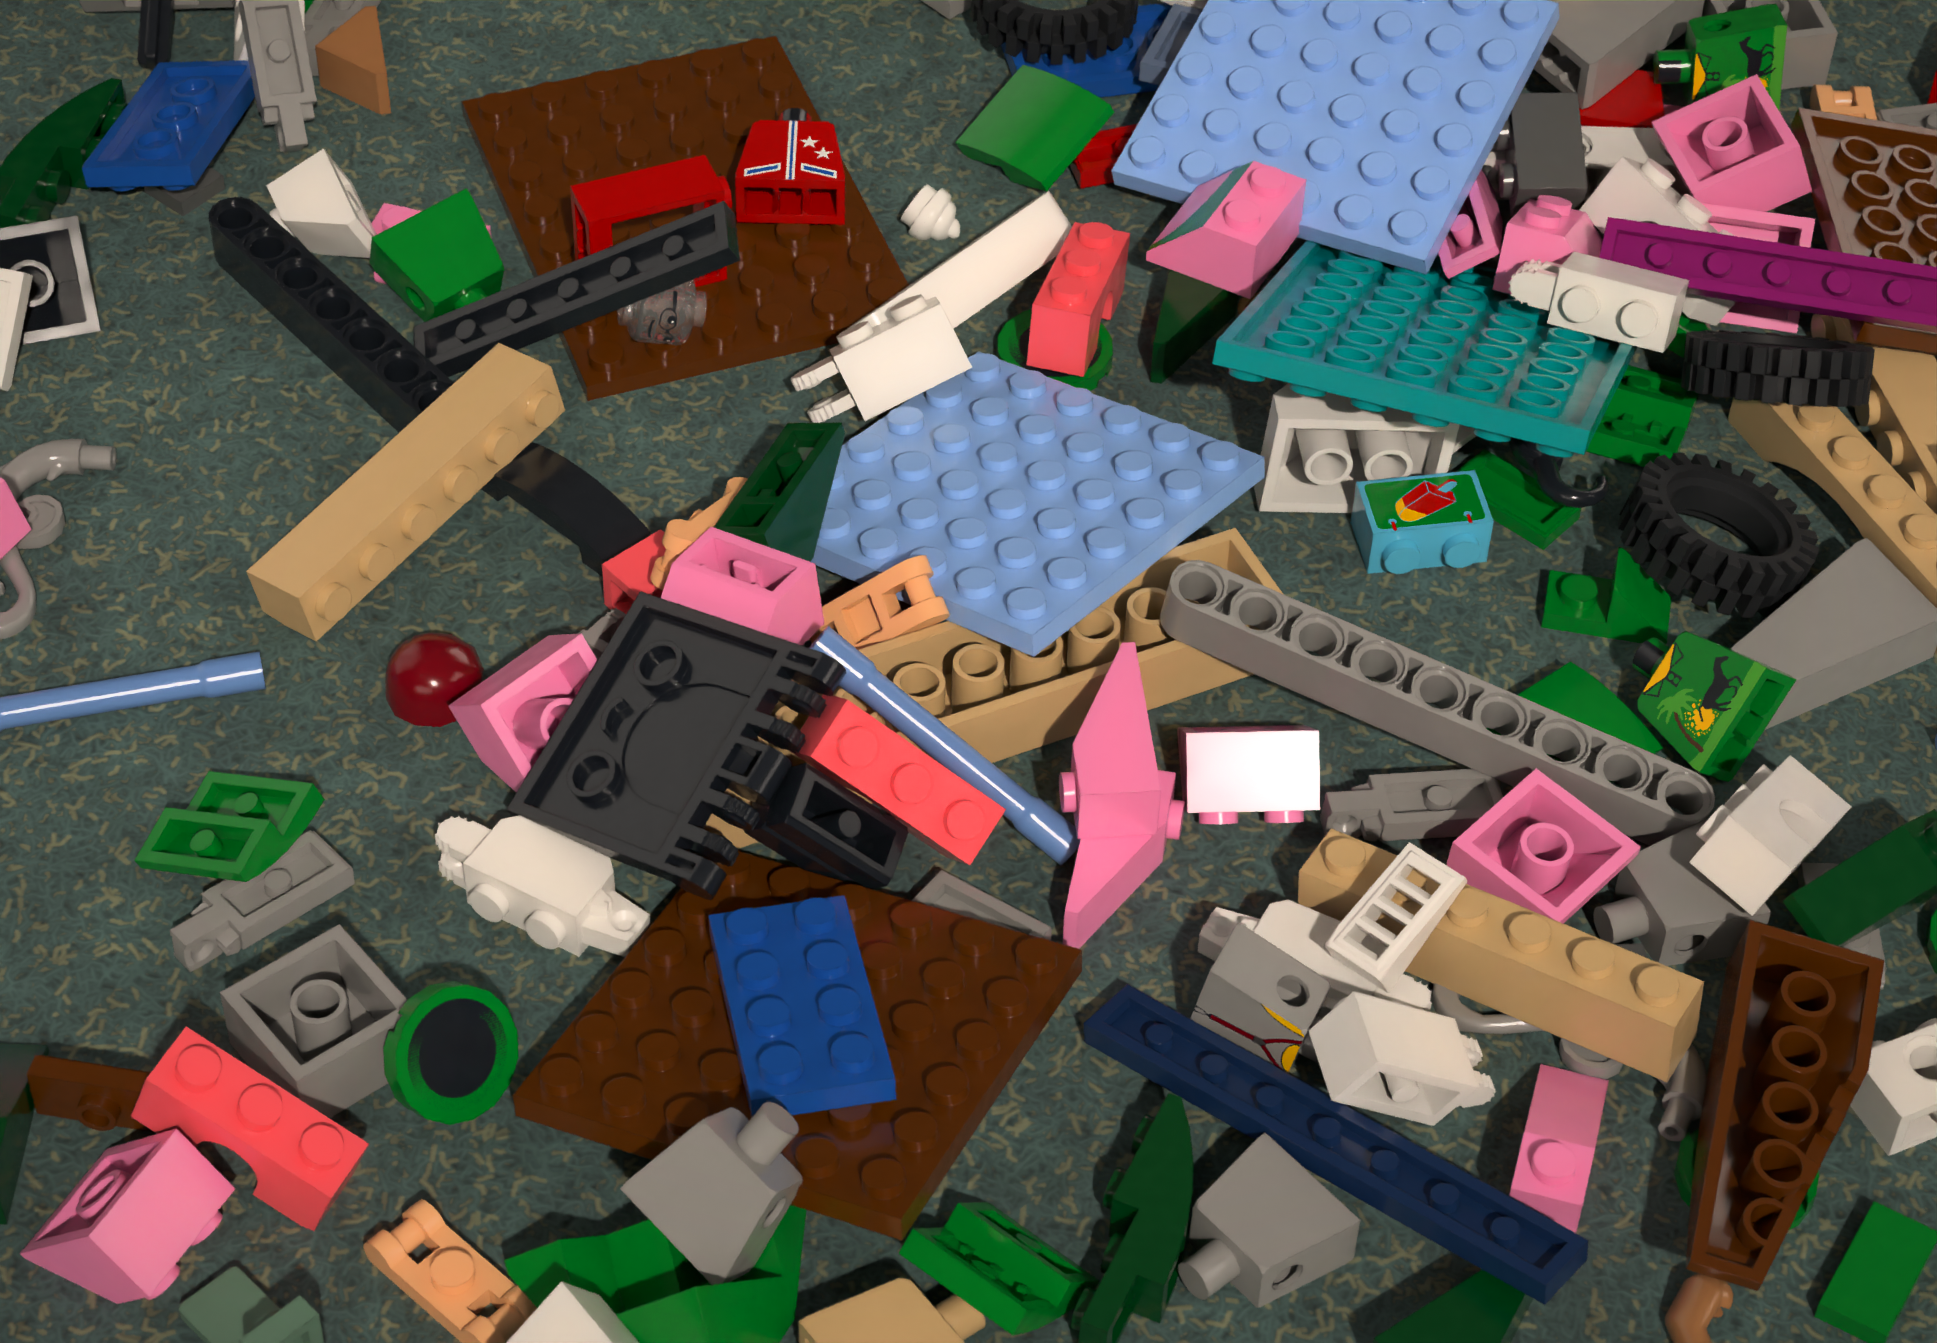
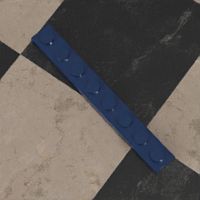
M1128 984L1083 1023L1086 1044L1177 1096L1182 1097L1184 1100L1254 1140L1266 1132L1305 1169L1544 1305L1587 1261L1588 1240L1350 1107L1331 1101L1330 1096Z

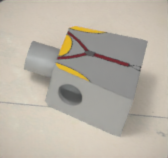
M1237 923L1209 971L1190 1019L1289 1074L1299 1054L1319 1064L1309 1030L1322 1019L1318 1015L1331 986L1327 979L1249 928Z

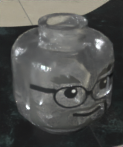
M690 280L618 309V324L627 326L629 335L638 342L682 345L691 335L693 326L702 327L704 324L707 305L706 292L696 291L695 280Z

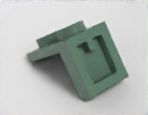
M238 1267L229 1268L179 1305L181 1319L204 1343H324L319 1313L301 1295L280 1309Z

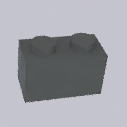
M1578 92L1521 93L1495 142L1496 150H1505L1506 163L1501 164L1499 169L1500 197L1509 198L1511 218L1530 199L1537 200L1540 195H1551L1567 199L1572 202L1571 209L1579 210L1583 206L1588 186Z

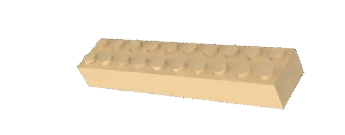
M1233 528L1173 548L1034 657L950 621L859 649V651L875 664L879 672L991 763L1077 735L1121 644L1124 642H1135L1147 711L1254 675L1251 672L1179 642L1169 636L1161 625L1160 613L1172 572L1178 565L1186 561L1202 560L1279 593H1282V591L1238 530ZM1186 599L1191 603L1200 604L1197 601ZM1246 625L1251 629L1260 630L1255 626ZM838 686L833 696L848 699L926 753L859 697L847 693ZM779 701L770 715L795 725L799 730L809 717L808 715L793 711ZM759 736L755 740L783 753L791 760V767L807 763L791 751L775 747ZM728 788L724 792L725 794H728L733 798L736 797L737 799L742 800L750 806L753 803L750 800L742 798L741 796H739L738 794H736ZM847 788L848 790L852 791L853 793H855V794L858 795L859 797L863 798V799L866 800L867 802L873 804L872 801L868 800L867 798L863 797L862 795L858 794L857 792H855V791H853V790ZM713 813L703 828L712 834L715 833L727 838L738 849L758 842L745 834L743 828L728 824Z

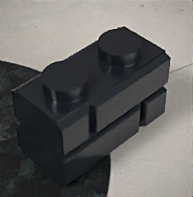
M807 763L796 765L789 769L769 805L752 803L751 807L759 812L760 820L753 831L744 829L745 834L806 871L857 884L869 889L885 887L893 879L909 833L907 826L888 814L881 815L877 807Z

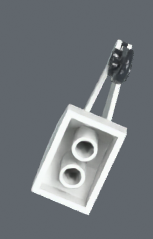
M1288 383L1273 394L1261 451V456H1264L1265 478L1254 485L1258 509L1265 512L1352 513L1356 482L1448 473L1452 454L1476 436L1473 433L1474 428L1451 422L1445 427L1428 426L1413 420L1411 417L1412 413L1390 407L1383 412L1367 411L1353 406L1350 403L1351 398L1328 392L1325 396L1321 397L1306 396L1292 391L1289 388L1290 383ZM1511 437L1509 444L1513 455L1524 468L1534 474L1537 485L1543 494L1555 503L1567 507L1584 508L1597 504L1606 496L1609 490L1606 476H1598L1595 487L1589 490L1573 488L1561 479L1559 473L1563 457L1544 454L1536 449V443Z

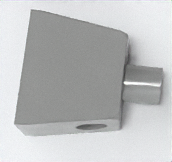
M1704 820L1639 851V854L1619 872L1613 896L1614 902L1595 908L1594 923L1597 933L1602 940L1616 944L1638 937L1653 961L1670 966L1732 956L1749 921L1752 920L1768 925L1771 911L1766 903H1764L1751 916L1689 863L1705 844L1696 835L1707 821Z
M765 1102L750 1120L739 1110L730 1107L697 1123L628 1179L620 1189L712 1285L732 1282L749 1273L755 1266L795 1198L798 1187L803 1182L801 1173L781 1154L783 1149L799 1132L798 1124L787 1110L773 1102Z
M1265 1132L1242 1153L1195 1203L1192 1210L1189 1243L1197 1251L1179 1264V1275L1186 1288L1200 1300H1206L1230 1282L1255 1307L1260 1308L1354 1259L1360 1219Z

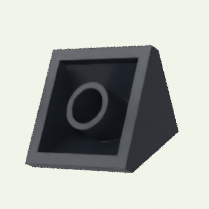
M78 216L0 228V268L33 275L19 346L101 331Z

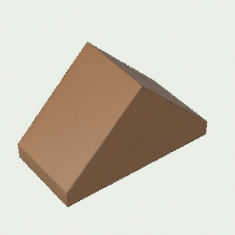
M367 6L315 45L320 86L378 114H390L388 80L376 6Z

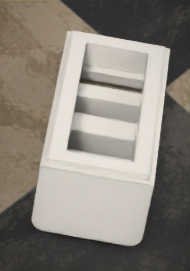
M1409 842L1340 922L1325 943V947L1333 958L1385 992L1390 993L1468 881L1463 875ZM1413 868L1440 885L1432 895L1406 879ZM1397 891L1422 906L1415 916L1391 901ZM1382 912L1405 926L1398 936L1376 923ZM1367 934L1387 946V949L1381 956L1360 944Z

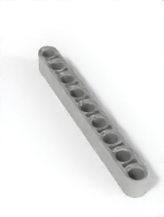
M1202 560L1186 561L1178 565L1172 572L1162 605L1160 620L1167 634L1177 641L1513 787L1517 786L1537 768L1623 834L1651 846L1696 823L1706 820L1714 807L1715 795L1709 782L1695 771L1210 562ZM1186 599L1197 601L1200 604L1191 603ZM1246 625L1255 626L1260 630L1251 629ZM1306 650L1315 652L1320 656L1311 655ZM1365 676L1373 677L1381 683L1371 681ZM1426 702L1433 703L1441 709L1431 707ZM1486 728L1493 729L1501 735L1493 734ZM1547 754L1556 756V757L1559 758L1561 761L1554 760V759H1552L1551 757H1549ZM1609 781L1616 782L1617 784H1619V785L1622 786L1623 788L1616 787L1615 785L1611 784ZM1670 807H1673V808L1678 809V810L1681 811L1683 814H1679V813L1675 812V811L1672 810Z

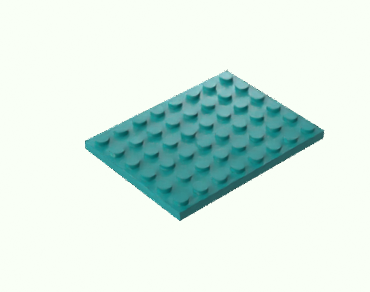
M1307 240L1217 339L1212 364L1229 368V374L1237 379L1261 382L1267 377L1290 383L1289 388L1302 395L1321 397L1325 396L1327 392L1351 398L1350 403L1363 410L1383 412L1390 407L1412 413V419L1424 425L1445 427L1451 422L1474 428L1473 433L1476 436L1489 441L1508 442L1512 437L1536 443V449L1544 454L1566 458L1573 456L1574 453L1585 454L1638 347L1547 324L1550 311L1528 306L1527 302L1521 304V301H1515V297L1510 296L1511 294L1492 290L1497 271L1494 268L1476 265L1448 279L1443 271L1438 255L1426 275Z

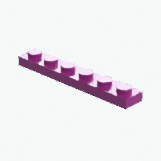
M1612 217L1607 219L1599 258L1689 280L1687 294L1937 333V267Z

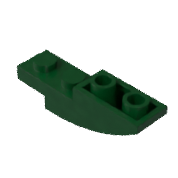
M110 78L67 101L39 122L7 155L0 166V228L49 220V216L56 204H63L67 200L70 187L87 190L90 188L86 186L82 166L128 105L125 103L122 80Z
M1168 1092L1156 1117L1146 1114L1142 1118L1133 1139L1131 1154L1135 1156L1127 1170L1117 1167L1110 1178L1103 1199V1207L1111 1210L1109 1237L1111 1239L1106 1247L1100 1268L1104 1276L1097 1290L1090 1287L1084 1289L1075 1307L1071 1328L1079 1331L1078 1343H1118L1133 1313L1161 1323L1174 1293L1179 1276L1178 1266L1184 1258L1193 1190V1151L1190 1126L1182 1097Z

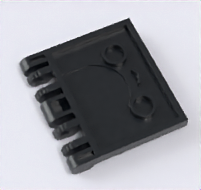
M640 591L514 796L507 811L512 817L521 815L611 859L671 881L691 894L707 900H713L727 876L724 870L713 862H719L722 865L732 867L739 853L738 848L727 838L715 833L712 834L703 829L713 813L728 824L747 829L748 831L754 830L760 820L759 812L749 804L736 797L733 798L724 792L728 788L744 799L765 806L769 805L791 768L792 762L777 749L755 741L756 738L759 736L775 747L799 753L806 741L805 734L795 725L770 716L779 701L795 712L820 718L827 705L825 704L826 699L822 698L818 693L833 696L846 674V669L837 660L822 652ZM690 850H694L701 856L691 853Z

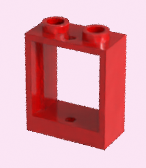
M700 155L571 185L575 261L613 246V223L693 205V213L722 201L732 209V195L727 179L724 175L717 176L706 155ZM727 266L670 288L663 295L727 280ZM656 294L650 296L648 299L656 297Z

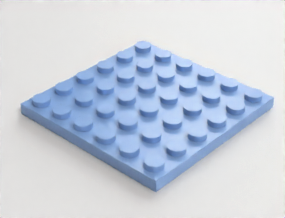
M1208 0L1111 170L1114 184L1184 204L1197 186L1247 163L1256 161L1306 179L1302 220L1299 223L1298 238L1427 275L1560 18L1559 3L1549 0Z
M978 351L968 357L972 368L907 400L842 445L814 557L811 562L828 571L863 584L904 560L926 555L934 574L929 578L935 596H943L950 614L945 620L1034 657L1265 478L1264 456L1242 449L1232 442L1221 441L1188 429L1183 424L1172 423L1147 414L1134 406L1117 403L1093 394L1087 389L1071 386L1049 378L1041 372L1028 370L998 359L995 355ZM906 589L896 593L898 600L912 605Z

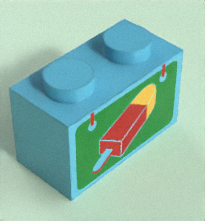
M1475 470L1356 482L1351 525L1367 574L1381 572L1404 574L1413 569L1440 566L1463 568L1473 563L1487 562L1494 521Z

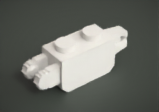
M521 815L501 819L492 830L477 822H468L467 818L462 819L460 816L456 818L450 816L449 819L438 823L435 841L442 853L441 859L438 861L439 872L442 873V877H447V881L453 880L454 884L466 889L467 903L481 917L488 921L499 922L504 920L527 931L532 940L544 948L556 949L560 947L579 957L588 946L626 957L650 927V914L615 892L614 870L611 859L604 854Z
M1288 899L1270 903L1261 919L1216 907L1199 934L1198 952L1216 961L1234 927L1239 923L1327 979L1331 989L1318 1015L1320 1018L1325 1017L1338 1001L1347 997L1353 991L1428 1012L1431 1010L1432 1002H1430L1432 990H1428V985H1423L1421 981L1415 982L1413 977L1402 974L1390 993H1387L1333 958L1325 947V943L1341 921ZM1368 934L1360 943L1378 956H1381L1387 949V946Z

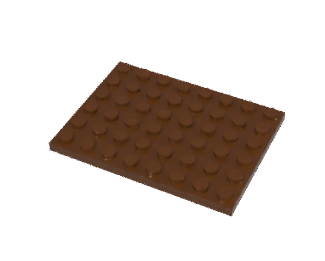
M776 36L754 38L743 43L714 49H701L690 54L661 60H649L642 64L608 71H596L589 75L555 82H543L536 86L503 93H490L483 97L462 101L464 119L534 278L575 261L571 185L706 155L717 176L724 175L728 181L732 195L731 210L735 213L736 218L735 174L752 123L758 120H778L780 114L790 108L805 110L811 116L812 121H821ZM843 160L845 172V225L736 222L740 261L727 266V280L677 292L676 326L671 329L675 323L669 324L667 322L669 316L676 318L672 310L664 311L661 317V326L664 329H671L669 330L670 334L662 333L666 332V330L660 327L659 320L663 310L673 308V293L663 295L662 299L661 296H658L657 300L656 297L647 299L644 303L646 309L650 311L651 308L653 312L656 311L658 316L657 328L652 340L635 341L633 339L638 324L641 301L558 333L587 401L837 344L839 342L836 337L909 286ZM693 205L613 223V245L693 213ZM683 307V310L685 309L684 314H686L685 322L678 326L680 320L679 312ZM647 316L644 318L643 326L646 327V331L640 333L642 339L652 338L656 322L655 317ZM652 320H655L651 328V337H648L650 323ZM672 336H673L672 342L669 341L668 344H663V343H666V342H667V341H663V338H665V337H670V338H672ZM676 336L680 342L673 345L672 343L675 341Z

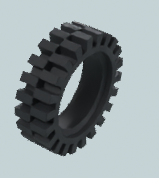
M971 0L973 22L977 21V30L981 36L989 34L988 43L997 48L1006 42L1005 53L1016 57L1022 49H1026L1027 61L1035 63L1039 62L1041 53L1051 54V65H1062L1063 54H1070L1074 64L1086 62V50H1089L1096 59L1106 55L1107 46L1116 50L1122 45L1123 37L1129 38L1132 34L1133 24L1136 25L1138 0H1099L1088 6L1071 10L1037 8L1019 0Z
M1730 330L1690 331L1686 333L1681 388L1695 391V393L1712 394L1715 397H1735L1736 400L1744 401L1760 400L1762 403L1775 404V402H1782L1788 405L1802 406V404H1809L1820 407H1827V405L1836 407L1867 405L1869 403L1875 349L1859 343L1820 337L1806 338L1802 335L1787 336L1780 335L1779 333L1766 332V334H1761L1753 331L1735 332Z
M1673 453L1671 459L1664 454L1656 457L1654 463L1649 461L1623 506L1618 520V529L1623 530L1620 538L1624 546L1633 547L1630 555L1636 563L1651 562L1646 570L1648 575L1655 581L1667 576L1671 579L1667 589L1678 596L1683 588L1693 592L1691 602L1704 608L1708 599L1715 601L1718 613L1730 615L1735 606L1740 616L1744 618H1753L1757 611L1762 617H1768L1798 592L1815 562L1819 547L1815 546L1818 541L1816 532L1807 530L1811 522L1805 514H1793L1797 505L1790 498L1776 500L1774 497L1779 490L1769 482L1760 488L1752 483L1756 474L1744 469L1740 476L1731 473L1732 463L1721 459L1718 460L1715 467H1711L1707 456L1695 454L1691 461L1685 453ZM1677 513L1700 517L1720 525L1746 542L1759 556L1739 553L1714 543L1686 524Z

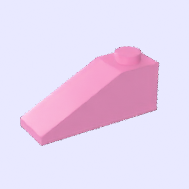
M1482 169L1438 252L1443 271L1448 279L1501 253L1503 220L1493 187Z
M1124 642L1121 644L1072 744L1071 772H1060L1059 775L1061 810L1063 813L1073 812L1077 839L1157 834L1161 786L1135 642Z
M1158 770L1161 799L1157 834L1080 839L1064 912L1062 944L1079 949L1162 863L1167 838L1180 839L1185 801L1174 800L1175 772Z
M1540 1064L1509 1196L1576 1233L1594 1157L1609 1080Z

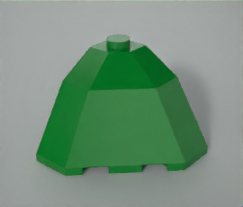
M790 1205L755 1266L749 1273L729 1283L712 1285L649 1219L607 1235L560 1239L510 1257L504 1261L507 1274L536 1308L541 1305L562 1281L600 1295L639 1343H780L795 1320L807 1210Z

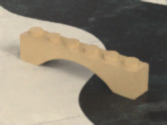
M1733 397L1728 421L1762 460L1777 462L1796 469L1816 482L1840 505L1858 528L1864 539L1868 538L1937 608V515L1836 406L1831 405L1820 407L1809 404H1802V406L1788 405L1782 402H1775L1773 404L1762 403L1760 400H1736Z

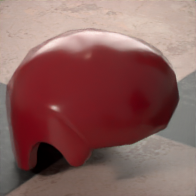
M429 632L415 635L411 640H405L390 657L386 671V700L394 715L416 726L442 727L457 721L448 705L483 682L484 668L475 647L452 634Z

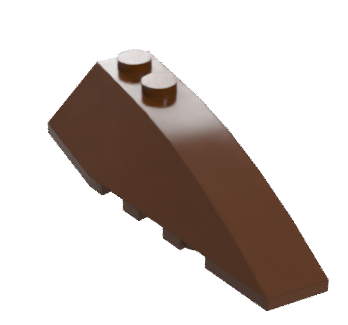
M1749 921L1726 968L1708 1068L1692 1182L1686 1258L1687 1270L1755 1291L1759 1290L1869 1070L1884 967L1883 959L1756 921Z

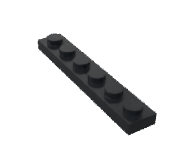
M724 201L416 325L414 326V346L447 377L470 369L498 343L518 350L740 261L735 213Z

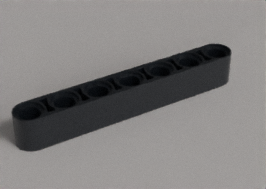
M230 197L220 200L212 206L209 211V224L215 260L219 266L397 432L402 431L454 384L450 378L257 203L248 198Z

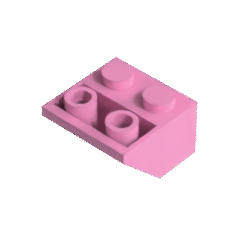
M710 527L672 563L661 598L801 646L824 625L815 563L714 527Z

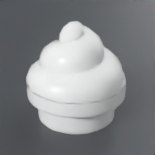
M928 184L915 196L900 219L910 227L908 233L917 240L924 241L933 238L940 241L949 237L955 239L960 234V224L955 219L956 207L951 201V194L943 188L936 191Z

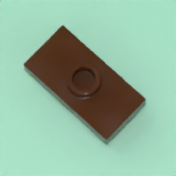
M34 1055L26 1075L37 1114L79 1120L83 1125L99 1131H108L118 1126L154 1132L131 1117L144 1082L151 1072L46 1055Z

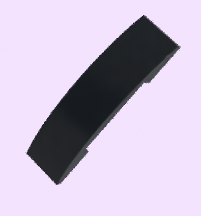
M531 442L509 464L495 473L494 477L481 488V490L497 501H500L507 495L574 542L581 548L582 562L602 577L603 563L652 535L639 518L598 480L565 457L534 442Z

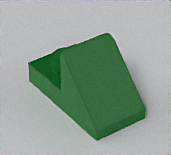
M1618 547L1612 579L1555 570L1549 571L1541 627L1636 643H1644L1650 638H1658L1667 644L1671 597L1646 573L1639 563L1634 561L1625 549Z

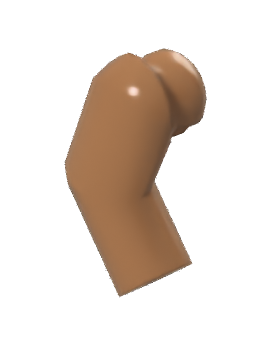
M1696 1273L1684 1280L1665 1315V1325L1673 1343H1712L1707 1331L1708 1325L1712 1318H1720L1723 1315L1721 1307L1730 1309L1733 1303L1732 1288L1726 1281Z

